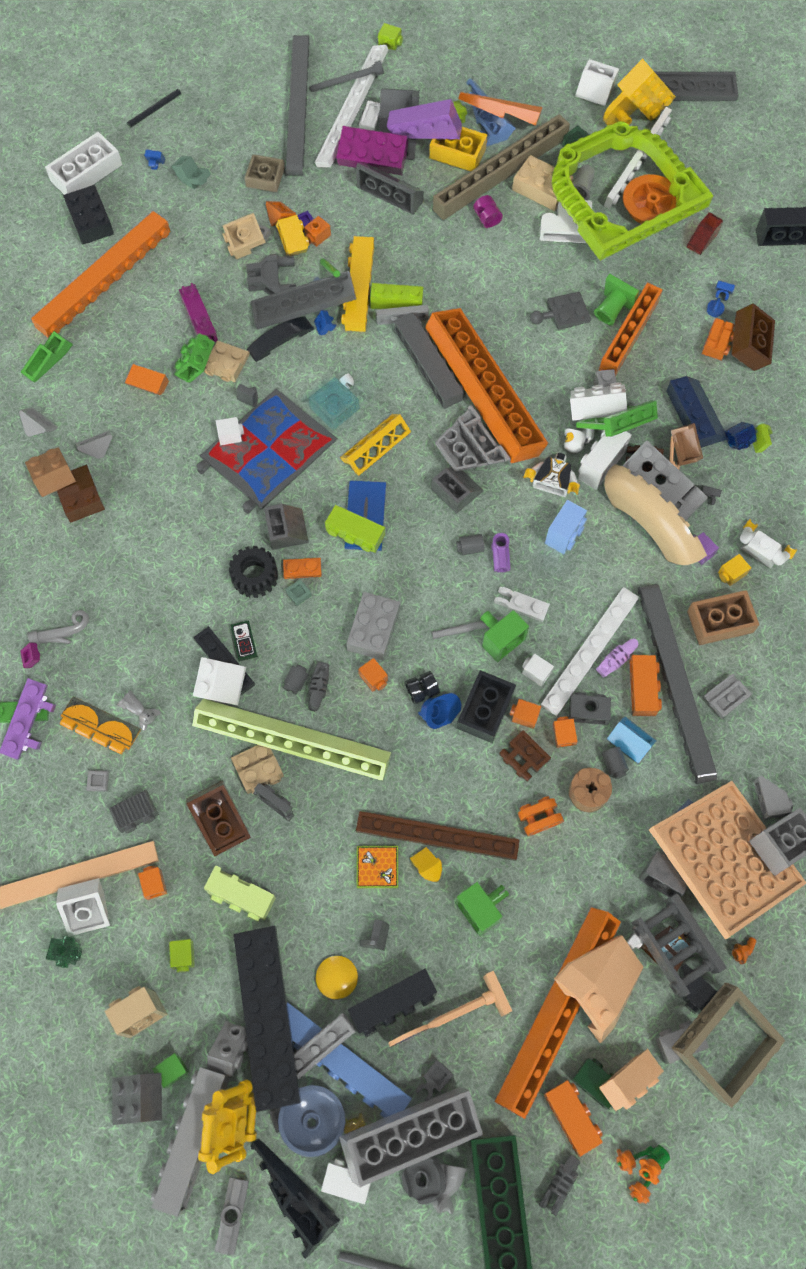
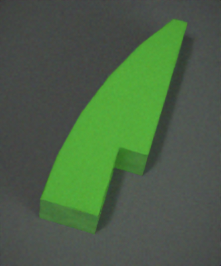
M53 331L44 345L39 344L21 373L35 383L66 355L73 344L62 335Z

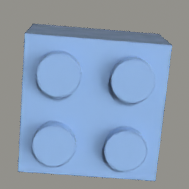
M567 500L549 527L545 544L562 554H565L567 550L571 551L576 542V537L580 536L585 528L587 510Z

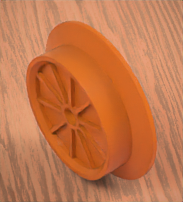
M654 174L642 175L630 181L623 193V203L630 216L642 224L646 220L650 221L657 215L674 209L676 197L672 196L669 192L670 181L666 177Z

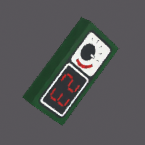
M249 620L230 625L239 662L258 657Z

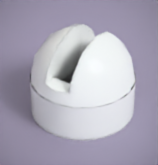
M349 373L345 374L338 382L344 389H350L347 382L352 386L354 385L353 377Z

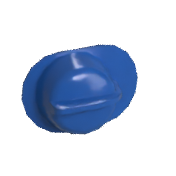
M453 693L429 698L423 703L418 715L422 716L423 720L432 729L450 724L461 711L460 698Z

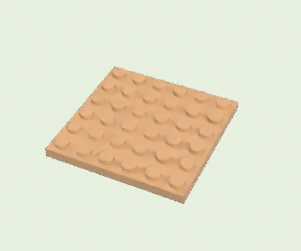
M733 781L649 829L724 939L738 932L806 884V881L793 864L774 876L753 848L749 840L767 828Z

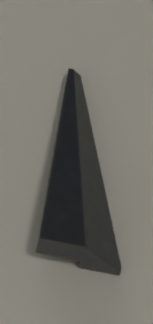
M258 1139L250 1147L252 1150L255 1149L262 1158L263 1162L259 1166L262 1171L268 1170L273 1180L269 1187L284 1218L288 1217L295 1226L296 1230L292 1232L294 1239L301 1238L306 1248L302 1255L306 1259L333 1233L341 1220Z

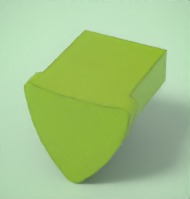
M767 424L758 425L750 433L755 453L763 452L772 444L770 435L773 432Z

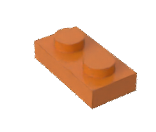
M321 558L283 560L284 579L322 577Z

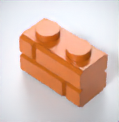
M718 318L714 319L702 354L722 361L723 356H727L731 346L728 343L733 341L735 325Z

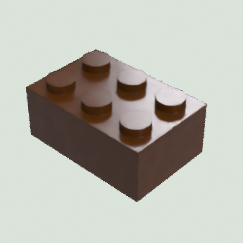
M754 303L736 311L732 356L753 371H756L772 363L775 319Z

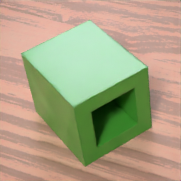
M177 1053L172 1054L152 1069L154 1073H161L163 1088L170 1087L189 1073Z

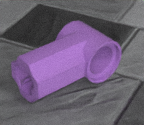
M497 533L492 541L494 572H507L511 570L509 555L510 539L505 533ZM496 542H503L504 546H498Z

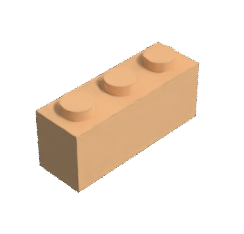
M646 1049L631 1059L599 1088L615 1111L622 1107L627 1110L637 1102L634 1099L635 1097L639 1099L648 1092L646 1087L651 1088L660 1081L657 1077L664 1071L651 1052Z

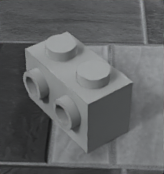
M225 1021L208 1054V1070L229 1077L233 1076L236 1069L239 1070L243 1061L242 1055L244 1051L248 1052L245 1027Z

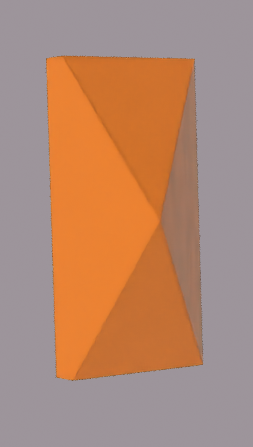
M266 201V209L271 226L276 225L278 220L296 215L293 210L281 201Z

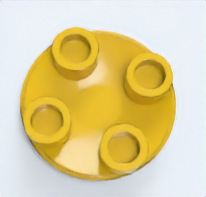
M331 956L325 959L319 965L316 972L318 989L324 996L330 999H342L349 996L354 991L358 982V973L355 965L343 956Z

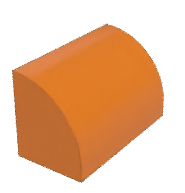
M135 364L132 365L125 384L158 395L163 394L169 383L165 374Z

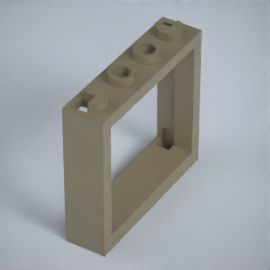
M725 982L671 1049L720 1102L732 1108L740 1100L746 1089L753 1084L754 1079L767 1066V1063L774 1054L780 1050L785 1039L737 986ZM737 1001L768 1036L728 1086L723 1089L695 1059L693 1053Z

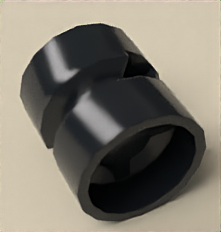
M431 671L421 674L419 679L414 677L405 681L406 689L414 704L424 701L426 696L431 698L440 694L439 686ZM418 685H421L423 691H420Z

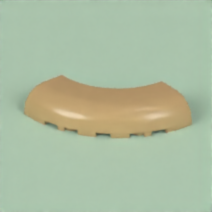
M615 464L608 470L604 486L611 504L634 518L650 534L668 562L678 565H690L707 556L698 537H693L688 527L690 524L678 515L680 511L671 501L666 502L660 496L662 494L660 490L652 484L648 485L642 476L630 474V469Z

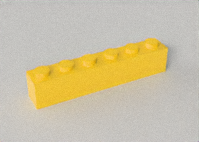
M354 236L353 243H350L349 253L352 254V257H348V267H350L357 299L343 303V310H346V312L342 314V324H345V331L366 332L374 255V237Z

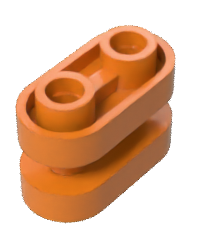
M547 796L538 800V804L533 806L526 804L519 808L520 812L517 814L520 821L527 820L529 824L524 828L527 836H532L564 822L561 813L554 814L553 809L558 806L554 798L550 799ZM546 813V818L539 821L535 820L534 817Z

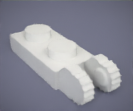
M505 587L499 588L498 592L501 595L511 597V600L509 602L507 599L496 597L494 600L495 604L504 606L511 611L514 610L516 613L532 619L544 621L549 603L516 591L513 592Z

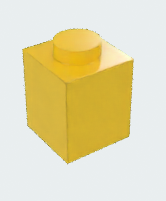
M738 554L723 564L718 573L721 581L731 586L745 577L751 570V567Z

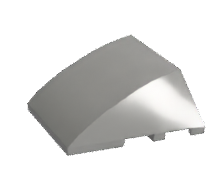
M472 405L435 442V445L455 472L511 460L503 447L496 444L480 422L481 417Z

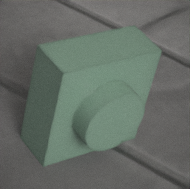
M301 579L285 589L286 594L296 606L312 596V593Z

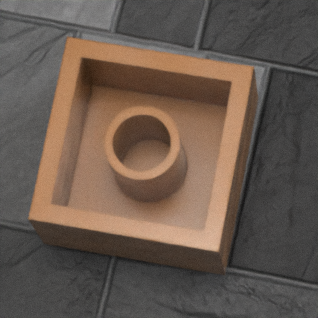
M59 447L50 449L46 453L32 457L25 462L41 497L76 482Z

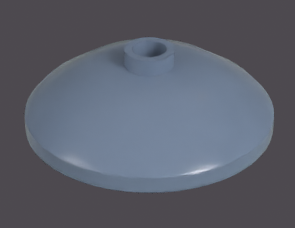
M315 1085L299 1088L301 1104L280 1109L278 1118L279 1132L286 1146L296 1154L305 1157H317L332 1150L339 1142V1136H342L345 1127V1113L340 1100L330 1090ZM311 1118L316 1121V1125L313 1127L307 1124Z

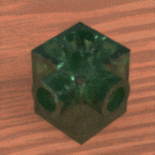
M63 936L62 939L51 938L46 960L56 962L55 966L68 968L69 965L76 966V962L80 960L82 955L81 944L75 942L76 938Z

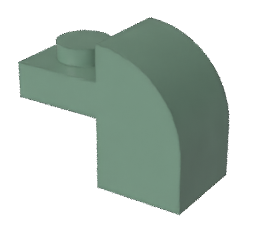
M181 156L171 166L178 178L192 189L204 184L211 175L208 169L198 168L191 156Z

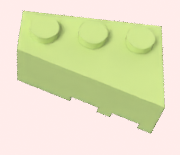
M216 865L204 887L206 892L211 895L210 899L218 904H222L224 901L230 904L229 908L238 913L243 910L249 913L247 917L259 922V919L265 921L276 899L275 895L252 883L249 884L239 879L234 874L230 875L221 871V868Z

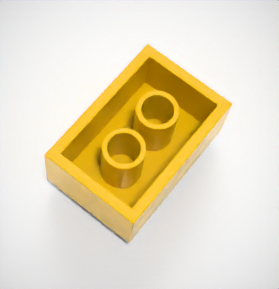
M462 127L460 139H432L429 158L473 171L478 167L486 151L488 134Z

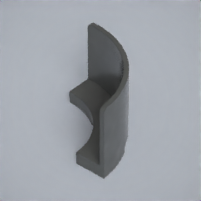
M381 89L379 132L390 133L387 127L390 111L419 105L420 90ZM408 139L406 159L415 160L416 139Z

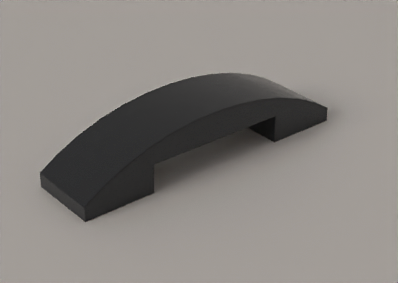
M305 316L285 321L261 335L247 348V351H249L254 361L258 362L270 355L271 350L296 336H304L314 330V327Z

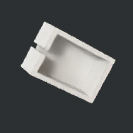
M617 382L607 387L594 385L590 389H585V387L574 388L570 396L572 421L607 417L627 410L625 384L621 385V383Z
M604 430L601 434V440L599 442L595 441L591 447L590 454H585L580 462L582 465L578 470L580 473L578 479L597 490L605 480L608 470L617 464L625 454L631 434L625 431L615 436L607 437Z

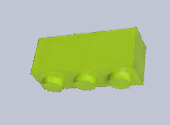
M372 283L370 295L371 309L423 305V286Z
M337 505L334 506L325 521V528L328 534L334 537H341L349 544H356L366 552L376 553L385 537L384 526Z

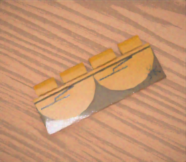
M74 696L61 714L62 720L60 725L73 731L77 724L76 733L88 739L95 733L92 741L105 747L111 741L109 749L121 755L125 749L129 750L141 730Z

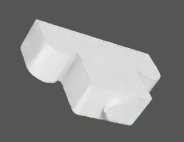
M585 200L592 209V201ZM558 202L557 216L554 213H546L542 216L540 241L586 243L577 231L579 226L574 223L573 218L568 215L560 202Z

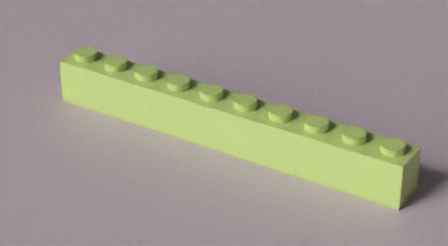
M203 699L195 708L193 726L379 780H383L391 756L389 751L207 699Z

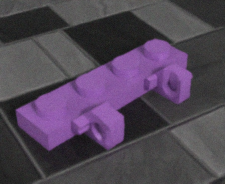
M29 678L27 679L0 748V754L19 760L23 750L27 751L28 747L36 750L40 749L42 742L30 738L32 734L30 731L37 713H40L41 709L48 710L49 712H54L56 705L47 702L48 697L44 696L48 685Z

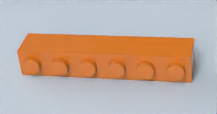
M647 282L603 356L599 371L614 369L616 377L659 303L663 289Z

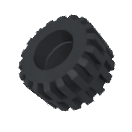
M247 546L245 547L246 550L240 549L238 550V555L234 554L232 556L233 560H230L229 563L230 577L234 588L241 595L245 593L246 597L250 598L251 594H253L254 598H258V594H262L263 597L266 595L265 591L270 593L272 586L275 587L277 584L278 570L276 562L271 553L265 551V548L261 547L258 549L257 546H253L250 549ZM257 565L264 568L263 573L258 577L249 578L243 575L244 571L250 566Z

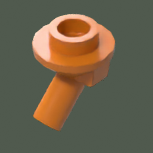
M749 937L744 946L739 943L734 945L732 955L735 961L742 965L746 963L748 956L752 954L757 941L755 938Z

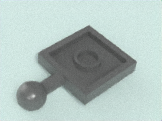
M580 292L548 298L547 304L550 311L542 313L536 310L530 315V321L535 325L542 323L545 319L553 318L558 330L591 322V317Z

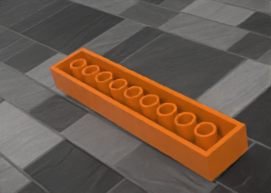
M461 308L433 312L425 326L426 330L497 442L511 458V464L539 457L548 445L546 438Z

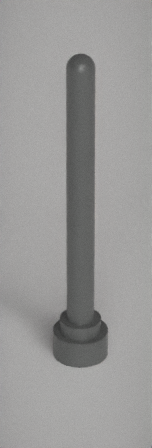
M381 60L376 61L372 67L313 84L309 89L311 92L373 73L374 75L384 74Z

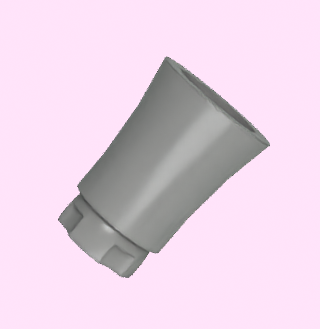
M584 164L579 168L572 182L584 200H588L590 197V189L595 173L594 168L588 164Z

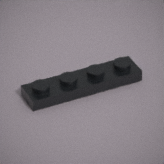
M209 626L193 637L209 659L240 665ZM246 672L240 696L255 686L254 681Z

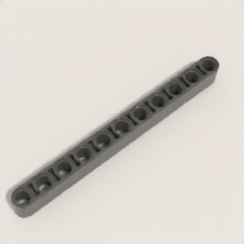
M293 35L286 157L287 175H304L303 157L305 153L309 35Z
M658 584L638 587V595L641 596L642 600L640 603L643 612L647 616L645 618L648 629H651L653 646H656V656L663 669L661 673L664 682L668 686L666 689L669 699L673 703L674 716L679 722L677 726L680 736H683L685 742L683 746L686 755L690 759L689 766L696 779L694 782L697 785L716 781V768L661 589Z

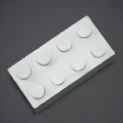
M97 132L45 166L50 181L63 194H67L94 185L122 166L119 151Z

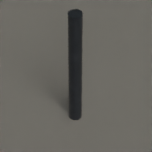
M176 89L129 120L127 124L133 127L180 96L181 91Z

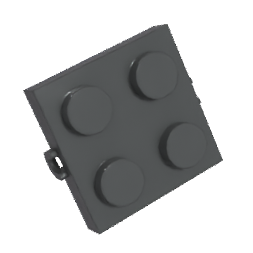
M257 784L253 794L257 795L261 801L290 822L294 817L293 808L290 806L291 802L283 796L281 798L277 797L275 790L269 785Z

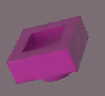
M29 643L20 651L23 668H32L40 661L37 643Z

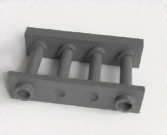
M678 893L664 900L666 903L665 909L645 922L640 917L631 923L634 926V933L643 940L669 980L671 990L679 997L690 994L686 986L709 971L713 975L722 972L727 967ZM670 915L674 916L678 922V927L656 941L649 929ZM686 934L691 941L690 945L668 959L661 948L680 935ZM695 952L698 953L703 960V964L683 978H680L674 967Z

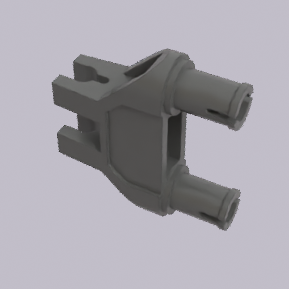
M270 254L259 263L246 264L249 292L264 291L271 295L296 287V283H279L278 274L280 267L295 266L294 255L279 256L277 254Z

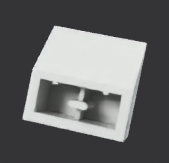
M589 59L583 70L576 97L606 106L616 85L619 69Z

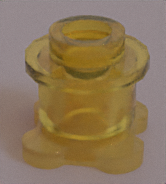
M359 1113L358 1117L350 1120L345 1118L344 1134L366 1126L362 1113Z

